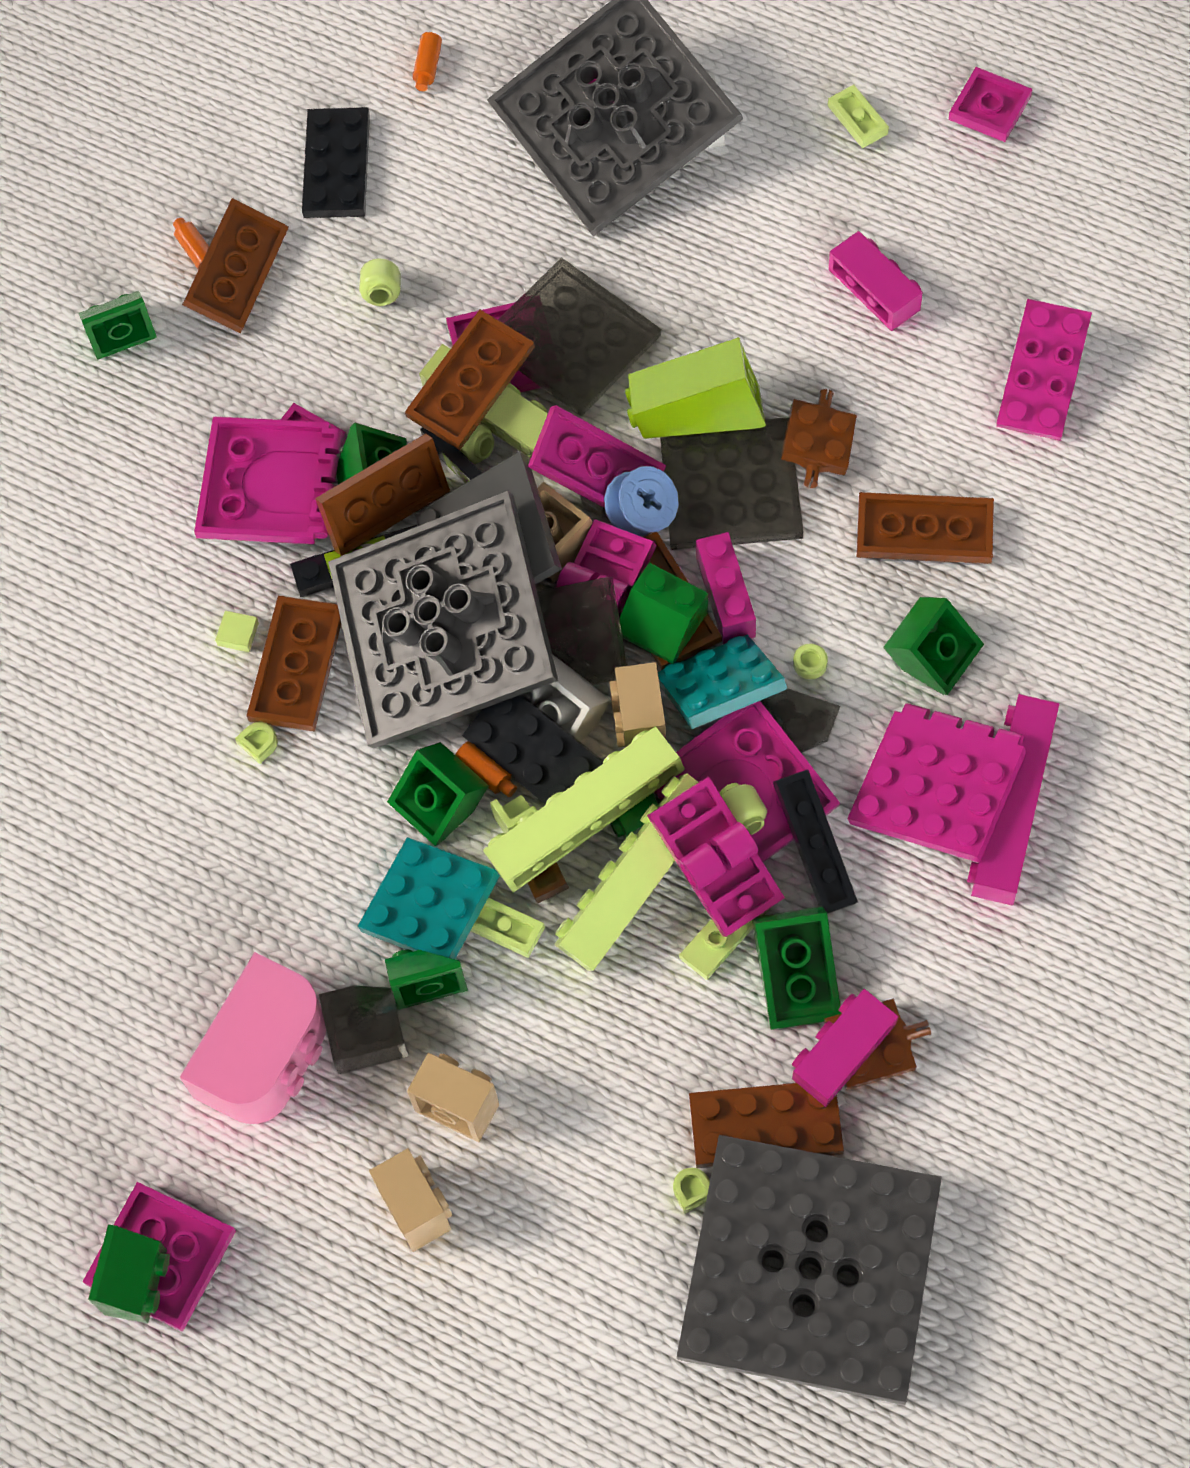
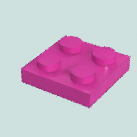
M975 67L951 108L948 120L1006 142L1031 98L1032 88Z

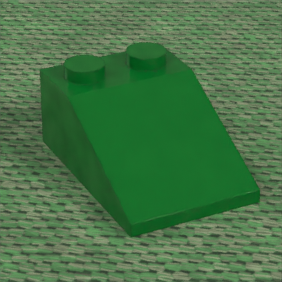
M815 907L754 918L752 923L770 1029L824 1022L825 1018L842 1014L839 1011L840 999L828 915L823 907Z

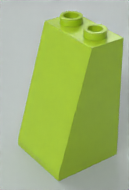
M739 337L628 374L629 388L625 389V393L631 408L627 409V413L632 427L639 428L643 439L756 429L766 426L760 386Z

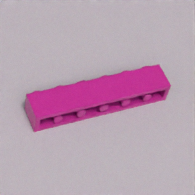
M1018 694L1016 706L1008 705L1004 725L1010 726L1011 732L1024 735L1022 746L1025 747L1026 754L980 863L971 862L967 882L974 884L971 894L973 897L1011 906L1014 904L1060 703Z

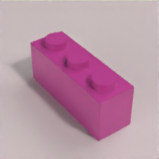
M857 231L829 252L828 270L890 331H893L921 310L923 292L919 284L913 279L909 280L901 272L898 264L893 259H888L880 252L877 244L872 239H867L860 231Z
M729 532L696 540V560L706 592L708 593L717 628L722 635V644L727 643L731 638L747 634L750 638H755L756 617Z
M863 989L857 997L853 993L850 994L839 1008L842 1015L834 1024L827 1021L815 1036L819 1042L811 1051L804 1048L792 1063V1066L795 1067L792 1080L825 1107H827L897 1023L899 1016L866 989Z

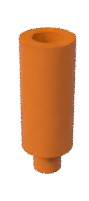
M425 32L420 37L412 76L416 82V89L422 92L426 91L428 85L434 82L442 45V38L433 32Z
M177 218L173 222V226L176 229L174 236L196 268L199 269L209 245L192 222H186L184 218Z
M467 741L458 749L455 755L489 785L488 789L494 794L502 792L509 798L516 792L517 786L510 781L511 774L472 742Z

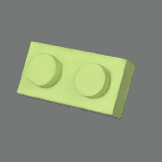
M855 85L828 98V107L861 148L888 135L889 126Z
M488 898L471 932L529 958L545 926L543 922Z

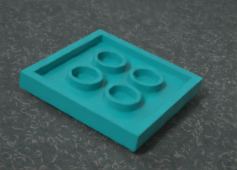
M748 634L731 638L721 646L700 651L692 658L669 664L665 669L658 671L661 689L691 729L787 690L783 675Z
M407 837L357 927L362 933L403 949H410L412 951L422 950L456 959L500 875L495 869Z

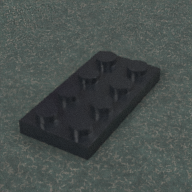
M368 107L307 109L302 197L303 218L365 217L370 126Z
M522 694L481 709L462 735L509 772L512 778L545 805L552 795L566 791L574 785L575 780L581 774L594 771L604 761Z

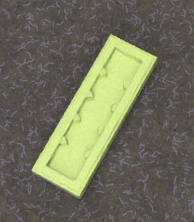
M769 908L759 916L765 915L771 908ZM711 918L679 954V959L705 980H708L753 929L752 920L727 937H723Z

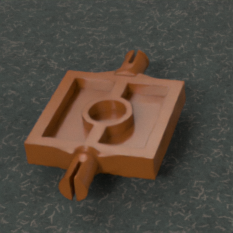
M827 389L820 390L818 404L794 399L790 407L781 460L796 463L805 468L804 486L808 487L811 482L810 488L818 486L819 472H831L845 476L848 470L857 415L831 408L834 393L830 389L827 396Z
M894 998L881 1002L899 1016L897 1023L844 1085L845 1089H853L916 1070L917 1066L911 1051V1040L931 1035L928 1021L925 1020L906 1026L905 1022L900 1018ZM842 1014L825 1018L824 1024L827 1021L834 1024Z

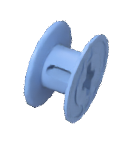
M653 466L638 467L631 472H624L614 477L607 486L604 497L605 512L610 523L614 527L641 537L650 532H659L668 527L676 517L679 506L678 492L673 481L664 471Z

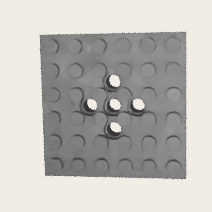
M611 0L487 99L491 107L593 237L743 120L739 110L648 0ZM639 81L635 86H631L634 82ZM614 100V102L611 105L606 106L609 102ZM590 120L586 125L581 126L583 122ZM632 122L631 126L623 128L626 124Z
M509 491L328 562L367 745L373 749L558 681L514 496Z
M719 1135L676 1356L677 1360L906 1405L942 1177ZM813 1227H818L826 1233L827 1237L821 1242H813L807 1238L806 1232ZM768 1257H776L782 1261L783 1267L777 1272H769L763 1267L762 1262ZM813 1264L819 1268L820 1275L815 1279H806L800 1274L799 1270L803 1265ZM843 1271H850L856 1275L858 1282L851 1287H846L838 1282L837 1276ZM799 1301H807L813 1306L814 1312L810 1316L801 1317L794 1312L793 1306Z

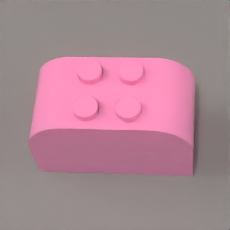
M254 952L180 1076L192 1097L246 1124L264 1123L277 1116L284 1109L290 1097H295L299 1093L304 1083V1077L302 1076L309 1065L313 1066L317 1062L322 1052L321 1044L326 1034L327 1021L312 985L302 975Z

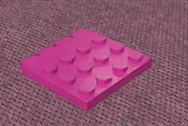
M213 417L194 530L196 538L315 544L316 538H327L328 531L315 498L335 487L331 483L336 482L339 460L337 454L340 453L342 430L331 428L329 422Z
M761 701L725 715L676 752L685 768L684 771L675 776L677 778L686 773L698 782L706 777H710L719 793L725 786L731 783L752 785L767 808V815L763 820L765 822L764 826L758 832L751 835L758 848L757 854L763 863L794 840L774 788V781L808 769L825 815L827 816L840 806V802ZM666 784L654 792L661 801L665 797L661 791Z
M906 703L902 712H894L847 819L851 825L980 863L1025 757L1026 750L1022 746L1024 735L999 729L995 738H993L995 730L993 726L966 720L963 728L960 729L962 725V718L934 711L931 719L928 720L930 709Z

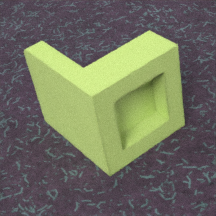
M523 795L518 796L503 806L500 805L497 799L490 802L493 818L505 834L517 826V822L524 815L538 811L535 806H529Z

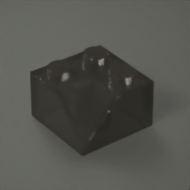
M353 985L319 994L332 1059L339 1074L409 1057L399 1009L391 988Z

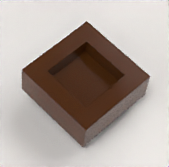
M557 862L527 883L537 904L569 889Z

